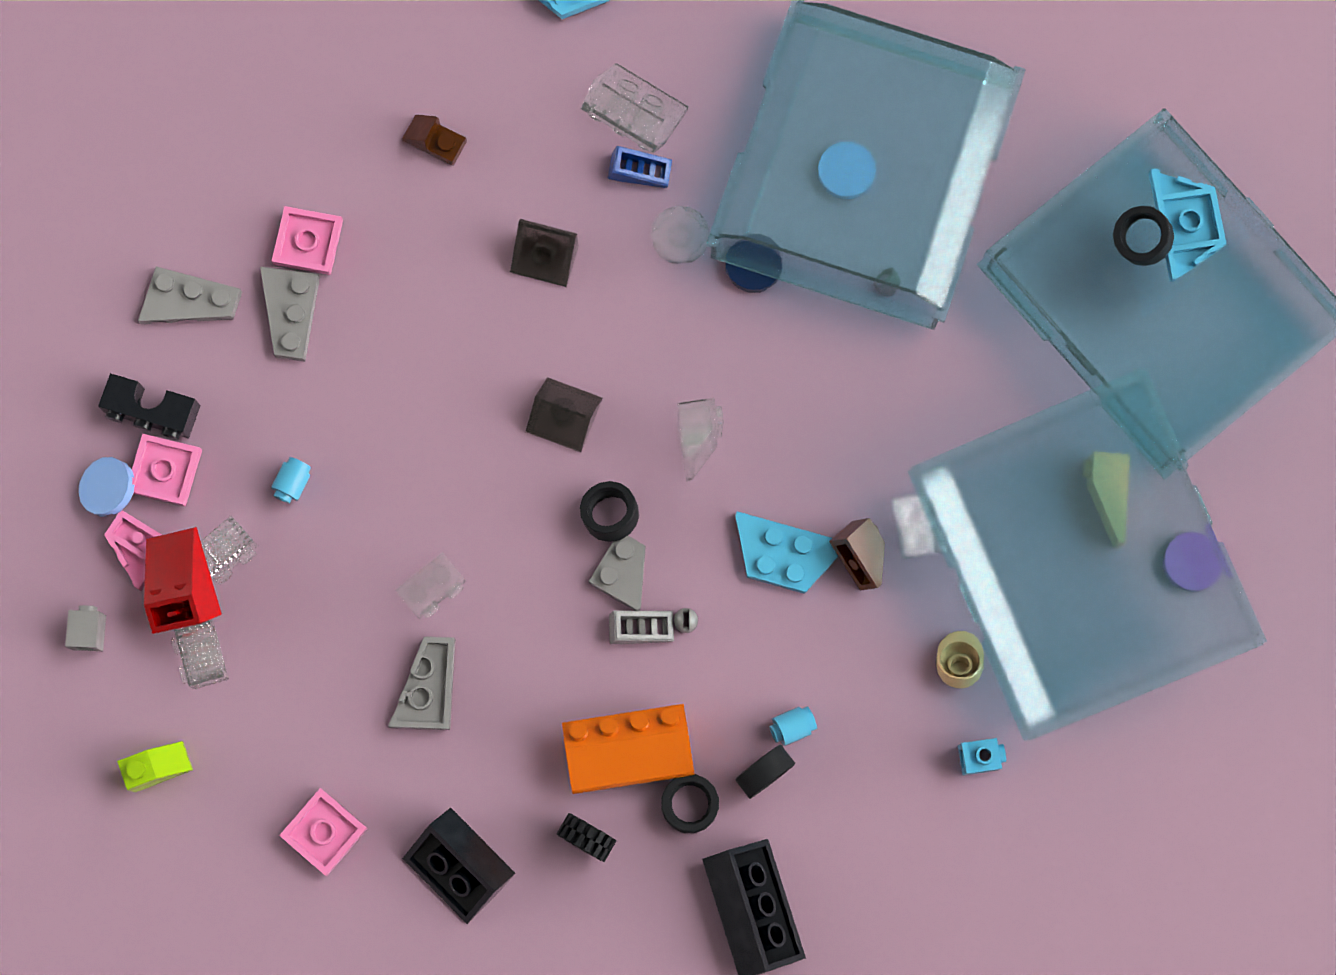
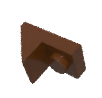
M415 115L402 138V141L454 166L467 143L466 137L440 125L438 117L428 115Z

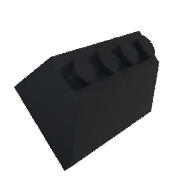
M768 839L729 849L702 859L738 975H759L806 959Z

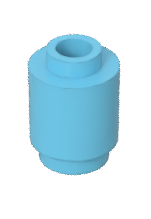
M289 457L287 463L283 462L271 486V489L275 491L273 496L290 504L291 500L298 501L311 476L309 474L311 467L296 458Z
M808 706L802 709L797 707L773 717V725L769 726L775 742L781 741L784 746L811 735V731L817 729L815 718Z

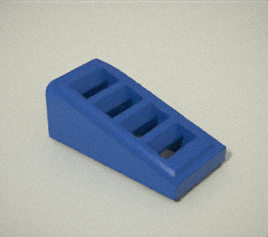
M616 146L611 155L608 179L667 188L672 159ZM621 160L626 161L624 169L620 168ZM633 162H638L636 172L631 171ZM645 164H649L648 175L643 174ZM656 165L661 166L659 178L654 177Z

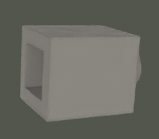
M82 605L79 606L78 610H69L65 647L77 651H103L106 615L97 611L95 606Z

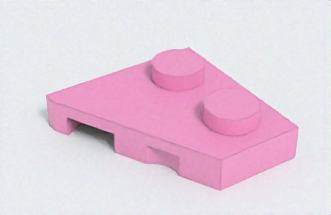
M122 510L104 535L133 581L134 587L142 591L145 585L146 539L162 534Z

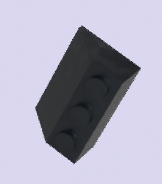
M451 807L429 824L402 858L466 924L516 874Z

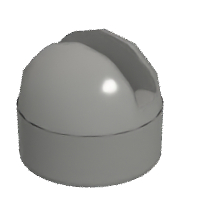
M682 608L676 612L674 625L678 631L690 633L697 627L698 616L695 611L690 608ZM684 612L689 613V627H683Z

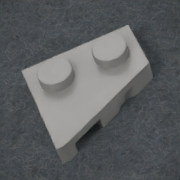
M630 536L613 541L590 578L589 584L631 609L640 611L646 546Z

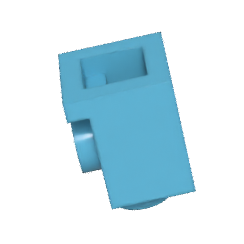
M997 738L964 742L958 745L963 776L998 771L1002 769L1001 763L1006 762L1005 747L1003 744L998 745ZM981 750L989 752L990 758L988 761L980 759L979 753Z

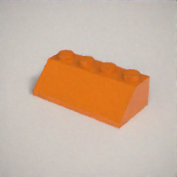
M684 704L562 722L572 794L694 775Z

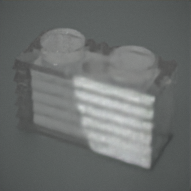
M229 516L227 520L223 521L222 524L201 540L213 585L216 582L220 585L227 581L233 574L231 570L239 563L244 565L256 555L254 550L259 547L232 516Z
M210 619L201 624L174 629L175 637L171 638L175 654H180L183 665L179 666V674L183 684L187 683L190 688L198 689L229 679L213 620Z

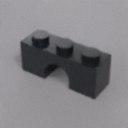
M110 373L98 405L106 413L105 417L119 423L126 419L134 422L133 426L145 431H151V428L162 430V435L175 440H179L180 436L190 437L201 406L195 398L166 390L163 401L157 407L151 409L143 408L141 399L145 388L138 381Z

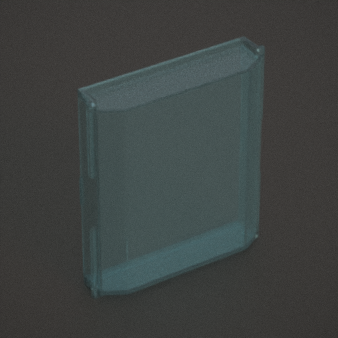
M792 0L762 86L766 91L745 151L737 155L706 246L711 247V258L935 330L938 321L945 322L974 232V228L970 223L973 221L983 191V182L990 162L997 160L1026 69L1018 66L1012 68L994 56L833 5Z
M1163 108L985 252L983 259L977 263V266L1041 339L1049 341L1097 395L1098 404L1164 479H1167L1181 465L1336 337L1335 294L1276 231L1274 224L1249 197H1246L1166 108ZM1151 169H1159L1160 173L1175 178L1181 176L1190 179L1194 183L1214 186L1217 194L1227 244L1175 282H1170L1165 258L1153 265H1134L1126 260L1114 245L1113 231L1115 223L1124 212L1141 205L1155 208L1148 174ZM1151 219L1136 221L1130 226L1126 234L1127 245L1137 253L1151 251L1157 246L1161 238L1158 224Z
M1140 368L912 466V469L908 471L948 567L955 568L961 582L959 587L973 620L981 628L985 638L982 642L983 648L1024 741L1040 737L1262 646L1264 642H1267L1224 543L1218 542L1211 527L1213 524L1199 490L1196 485L1192 484L1186 471L1189 465L1146 369L1141 370Z

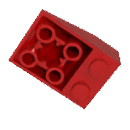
M197 527L146 539L144 607L152 634L201 624L222 615Z

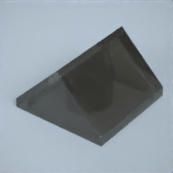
M520 219L510 272L567 287L579 247L577 233Z
M547 377L535 396L526 432L581 453L603 398Z

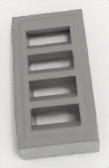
M614 610L609 614L610 644L673 642V611ZM646 619L650 621V634L645 633ZM657 619H662L663 635H658ZM621 620H625V634H621ZM633 620H637V634H633Z

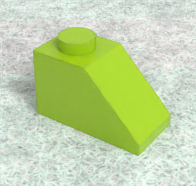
M183 741L147 749L117 761L127 790L135 793L193 771Z

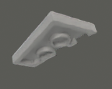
M156 266L138 322L140 324H151V322L160 321L173 323L179 320L211 321L234 319L242 291L236 287Z
M260 267L274 355L276 358L305 362L320 277L318 274Z
M423 638L405 688L402 690L398 700L399 703L388 725L389 728L450 730L455 638Z

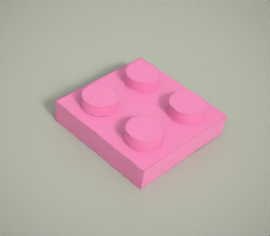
M284 206L272 257L273 265L331 275L343 224L342 217Z
M142 433L132 467L134 478L132 477V484L135 485L133 494L186 507L202 449Z
M320 788L279 836L320 872L328 876L368 828Z

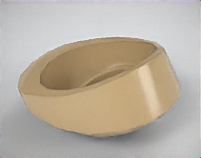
M956 631L942 639L938 646L936 667L937 673L944 683L954 688H967L979 680L984 669V652L980 641L974 634L967 631Z

